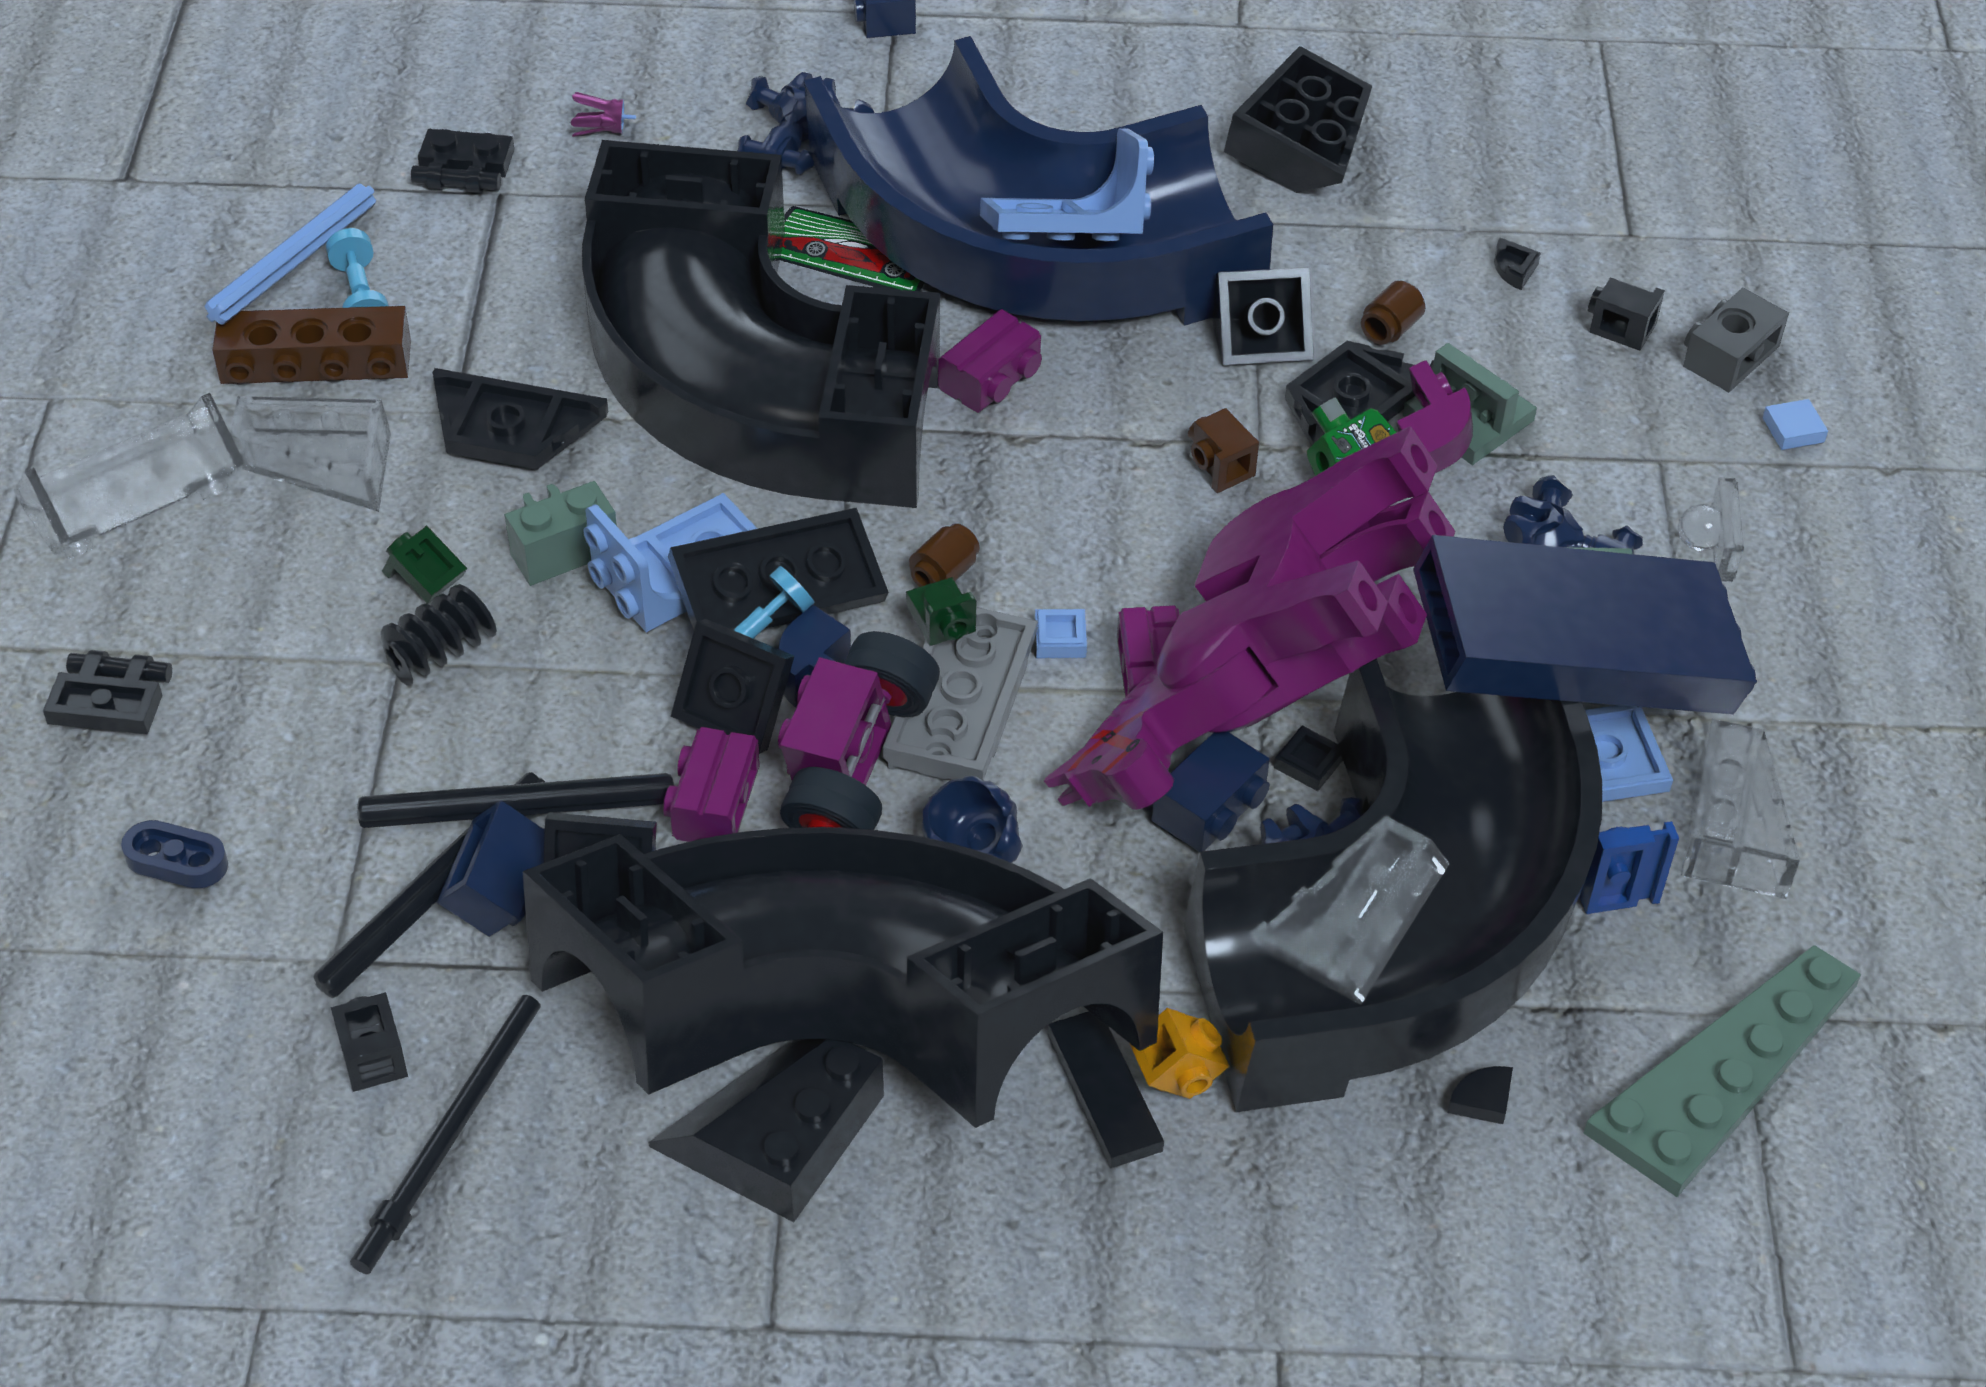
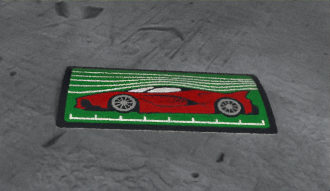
M791 206L784 214L785 237L781 261L876 288L922 290L925 282L917 279L890 261L866 239L851 220L796 206Z

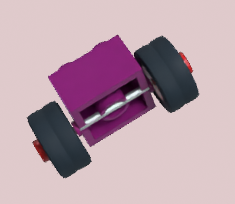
M879 631L865 632L854 640L844 664L819 657L812 674L804 676L798 690L797 708L792 719H785L778 736V747L782 750L787 765V774L790 775L792 780L780 809L781 818L789 828L836 827L875 829L882 815V803L879 797L866 784L892 726L889 715L914 717L923 713L939 680V665L925 649L908 639L891 633Z

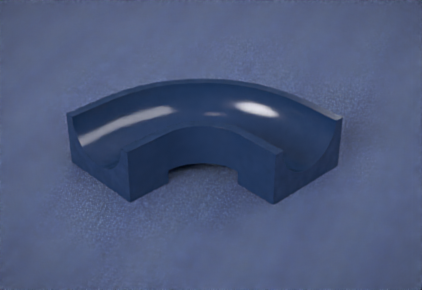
M971 36L954 40V49L950 63L941 78L930 90L913 102L891 111L857 113L847 110L832 100L821 76L804 80L810 152L813 153L814 166L838 216L848 214L851 221L866 239L890 261L917 279L947 294L995 310L1003 309L1011 314L1056 320H1117L1175 310L1185 326L1213 318L1217 273L1270 270L1274 224L1266 212L1236 220L1233 216L1215 171L1209 140L1208 115L1202 105L1104 131L1075 132L1048 127L1024 116L1006 100ZM1119 128L1130 129L1145 138L1148 142V147L1153 149L1154 167L1152 174L1146 175L1145 193H1149L1151 198V214L1149 220L1143 223V234L1120 233L1119 240L1102 241L1092 239V233H1075V239L1053 240L1047 238V232H1030L1029 239L1013 240L1003 238L1002 232L994 230L980 216L981 198L1077 199L1092 194L1106 182L1113 170Z

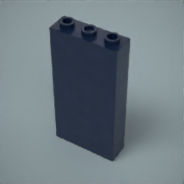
M1432 535L1413 568L1423 608L1427 613L1426 619L1446 691L1734 715L1757 683L1755 669L1748 658L1742 640L1741 629L1734 618L1728 601L1727 589L1721 581L1715 562Z

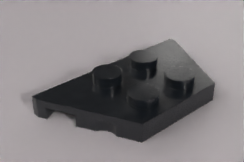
M1347 340L1287 384L1285 400L1311 446L1325 434L1312 415V412L1332 398H1337L1350 419L1370 408L1378 410L1387 422L1404 409L1405 402L1415 396L1412 391L1409 368L1414 365L1403 362L1404 353L1387 349L1376 350L1369 345ZM1434 360L1431 361V369H1433Z
M434 368L432 372L445 449L448 454L537 470L606 418L609 412L607 398Z

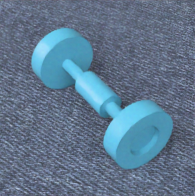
M356 228L342 229L331 235L326 243L329 262L337 270L347 273L352 295L343 303L342 308L389 306L383 294L369 288L364 267L372 260L374 253L369 236L364 231Z
M779 566L769 575V578L781 593L764 609L758 606L734 631L754 639L773 621L770 616L787 600L802 613L815 602L800 583L786 569Z

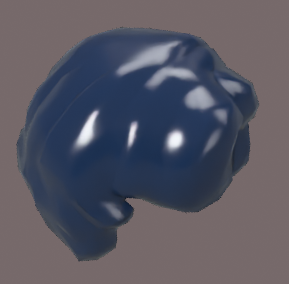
M975 776L954 779L941 786L929 797L923 808L922 831L925 838L967 847L993 855L1010 863L1017 860L1023 847L1019 837L1017 806L1010 799L1008 793L999 788L995 783L984 781Z

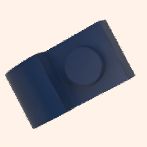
M815 605L809 607L787 626L779 642L780 650L795 656L784 692L786 699L795 708L798 705L797 697L801 681L805 675L812 674L818 658L844 664L851 648V630Z

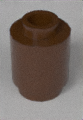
M1392 282L1364 309L1363 317L1361 318V328L1366 337L1380 345L1397 341L1425 313L1426 306L1421 292L1408 282Z
M957 523L952 524L950 527L940 528L910 556L909 567L913 581L919 587L953 577L956 582L976 562V555L980 550L976 536L970 529Z

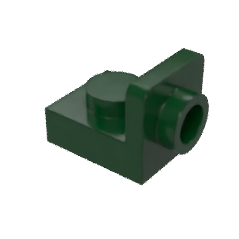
M425 526L413 536L409 532H405L387 548L386 552L389 558L382 572L388 579L399 573L428 604L434 597L440 595L463 577L467 567L428 526Z
M953 577L906 591V605L929 646L948 640H956L964 635L976 632L977 601L972 592L962 594Z

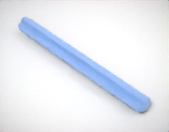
M360 183L355 185L214 295L205 304L208 320L211 322L217 321L223 325L324 246L331 235L345 229L373 207L376 203V199L372 195L375 192L371 186L365 187Z

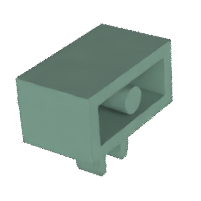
M595 480L560 493L555 485H547L548 498L538 502L532 499L529 492L523 494L524 507L504 514L510 555L529 586L587 565L591 561L590 547L586 542L583 529L587 527L586 508L597 504L617 526L615 511Z

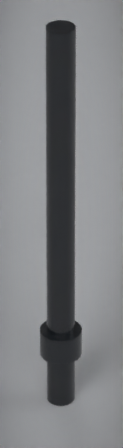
M529 995L521 996L391 1199L383 1200L369 1220L371 1226L369 1233L350 1260V1264L357 1271L363 1274H370L391 1240L400 1239L412 1220V1216L409 1213L541 1008L540 1003L534 997Z

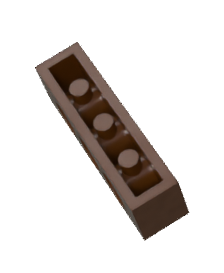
M405 306L241 311L223 325L216 321L212 351L220 384L408 378L411 336Z

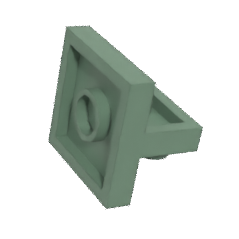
M1450 343L1435 351L1432 369L1434 374L1442 372L1448 380L1453 393L1466 388L1470 398L1473 437L1467 451L1461 458L1471 465L1477 463L1535 420L1537 407L1521 397L1519 391L1508 382L1493 374ZM1416 396L1405 402L1403 417L1423 408Z

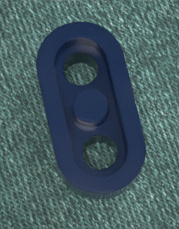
M148 820L132 826L122 838L121 847L126 863L133 872L189 888H205L220 881L228 869V859L224 845L219 838L212 834L158 820ZM159 852L156 855L149 856L151 853Z

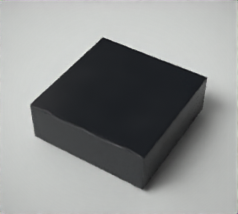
M1302 725L1275 757L1274 769L1319 791L1343 761L1341 747L1332 740Z

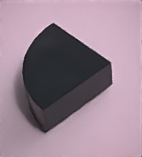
M1499 238L1494 258L1495 268L1504 281L1522 290L1539 265L1541 252Z
M1487 1067L1467 1075L1454 1089L1447 1113L1503 1124L1507 1111L1513 1067Z

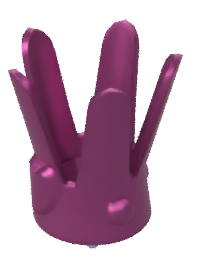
M575 92L572 95L573 100L577 103L603 110L601 112L578 113L570 122L572 126L600 128L576 132L572 137L601 131L622 134L624 119H636V115L624 114V99L604 100L579 92Z

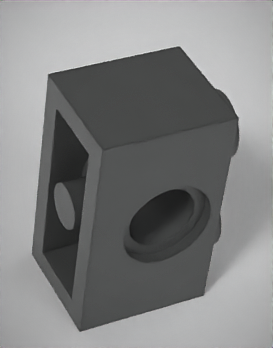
M1742 287L1729 300H1721L1708 319L1703 323H1695L1689 330L1684 341V345L1688 348L1683 367L1729 393L1780 347L1789 312Z

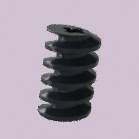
M458 584L450 588L448 595L440 594L434 597L431 605L425 603L418 606L415 610V615L407 613L400 616L398 625L389 623L383 626L381 642L393 672L402 683L412 685L413 677L410 668L414 667L422 676H427L430 674V667L427 661L429 657L439 666H444L447 664L445 648H448L455 656L460 657L464 654L462 638H465L473 647L481 645L478 629L481 628L489 637H494L497 630L490 611L481 599L468 587Z

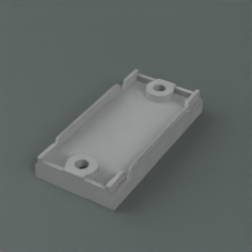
M976 607V632L933 646H929L925 640L923 649L939 665V680L923 713L914 717L895 716L883 746V759L888 762V768L894 769L895 766L944 780L962 779L966 776H975L984 780L991 758H994L1024 677L1028 657L1036 638L1038 621ZM983 635H987V636H989L990 638L984 639V638H979V637H980V636H983Z

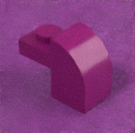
M1424 360L1409 368L1412 391L1423 408L1398 420L1397 426L1398 432L1407 427H1412L1438 465L1435 472L1437 473L1457 462L1467 451L1473 437V420L1470 398L1466 388L1453 393L1445 375L1442 372L1435 375L1427 360Z

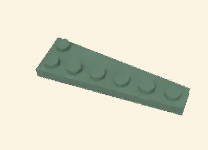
M1813 945L1593 1114L1587 1120L1583 1133L1675 1197H1678L1857 987L1861 974Z

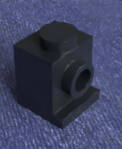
M1610 277L1604 288L1599 286L1595 288L1589 301L1587 311L1593 314L1589 332L1641 351L1657 324L1665 290L1656 287L1654 292H1650Z
M386 992L370 997H357L345 1004L331 1007L353 1092L408 1077L400 1039Z

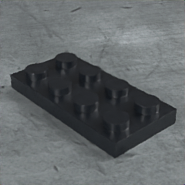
M857 507L670 547L668 559L693 630L695 629L696 622L704 619L734 630L758 606L764 609L781 593L769 578V575L779 566L786 569L808 592L815 602L813 605L827 614L885 602L889 593ZM787 600L770 616L773 621L766 628L791 623L802 612Z

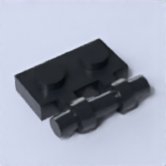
M428 129L418 154L419 166L413 165L411 169V182L427 184L429 189L443 190L445 186L465 187L467 192L482 193L484 189L499 191L501 177H506L515 150L513 136L451 131L448 129Z
M90 650L87 654L70 653L66 662L68 673H58L43 713L47 724L148 734L163 696L159 682H170L172 678V664L154 661L153 657L148 655L135 654L132 659L109 657L108 652Z

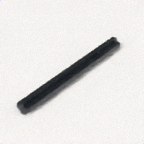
M529 772L522 776L514 785L542 783L545 781L533 772ZM469 828L314 973L315 985L321 992H324L330 998L341 994L438 901Z
M659 773L362 796L358 799L357 816L361 827L373 828L473 820L501 800L522 815L664 804L668 787L670 785L674 786V782L670 774Z

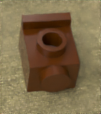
M1227 408L1207 417H1201L1190 426L1188 437L1193 441L1191 446L1192 457L1200 469L1206 470L1213 477L1212 489L1217 494L1256 476L1259 441Z

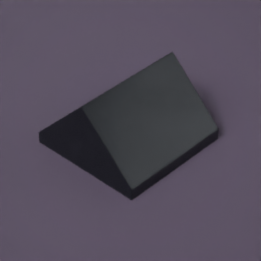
M1309 267L1217 273L1212 322L1222 365L1314 360Z

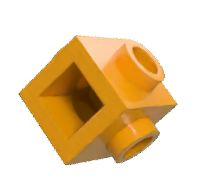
M1166 1008L1159 1014L1156 1044L1141 1051L1130 1044L1148 1086L1188 1099L1209 1089L1213 1080L1230 1067L1220 1047L1222 1044L1221 1035L1212 1023L1204 1018H1196L1170 1008Z

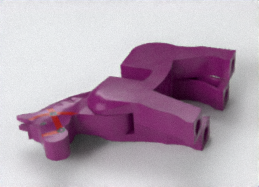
M1411 426L1343 458L1304 483L1259 501L1235 517L1215 536L1208 547L1194 585L1206 602L1180 614L1161 649L1157 667L1120 702L1082 749L1044 779L1048 787L1069 785L1058 798L1062 806L1083 799L1090 807L1094 803L1116 799L1133 810L1147 807L1164 796L1173 786L1174 778L1169 773L1168 768L1171 764L1172 753L1180 746L1207 732H1233L1252 726L1324 685L1354 672L1378 657L1417 644L1427 616L1425 610L1399 573L1377 585L1374 582L1399 570L1415 566L1432 535L1454 537L1456 531L1428 492L1438 465ZM1411 498V499H1408V500L1403 501V502H1401V503H1398V504H1396V505L1390 506V505H1392V504H1394V503H1396V502H1398V501H1401V500H1403V499Z

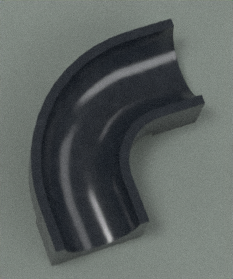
M602 140L584 199L587 221L582 242V272L593 353L605 382L621 406L636 423L672 451L715 474L737 482L786 495L917 508L921 443L928 388H938L940 293L846 285L842 305H836L813 299L787 284L777 274L785 237L782 155Z
M1377 658L1349 674L1334 734L1337 743L1341 747L1342 758L1355 797L1362 799L1364 814L1348 826L1323 836L1201 851L1199 854L1183 927L1210 1022L1215 1026L1222 1038L1220 1047L1230 1066L1224 1072L1236 1112L1343 1098L1349 1080L1391 1072L1430 1059L1465 1042L1496 1021L1527 992L1546 968L1565 933L1597 849L1602 820V775L1597 745L1582 702L1463 692L1434 696L1409 695L1386 686Z
M836 827L778 828L745 831L702 838L661 848L643 854L619 834L523 871L531 982L543 992L593 972L607 992L618 1013L631 1049L636 1083L648 1095L759 1047L801 1039L837 1040L874 1049L896 1060L972 1126L977 1128L994 1120L1001 1086L1012 1064L1025 1046L1048 1024L1071 1010L1083 1006L1139 1051L1157 1043L1163 931L1091 878L1063 889L1028 869L993 855L953 843L910 834Z

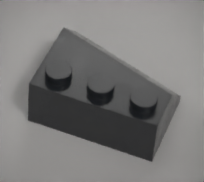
M1299 46L1233 113L1224 152L1296 193L1342 183L1372 85Z
M806 1039L789 1042L649 1141V1147L794 1223L884 1097L883 1058L853 1043L844 1041Z

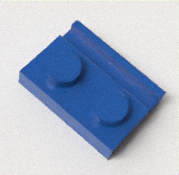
M1672 821L1664 822L1662 830L1651 831L1649 825L1630 828L1620 826L1599 832L1597 849L1579 897L1586 914L1637 907L1640 899L1650 898L1652 904L1660 903L1679 841V836Z

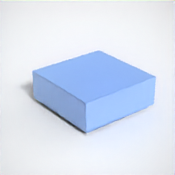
M1809 399L1765 407L1763 420L1781 450L1825 442L1828 430Z
M1035 609V620L1038 621V630L1035 638L1036 658H1086L1085 609Z

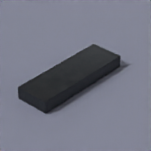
M1089 1011L1048 1024V1037L1110 1169L1163 1152L1164 1139L1110 1028Z

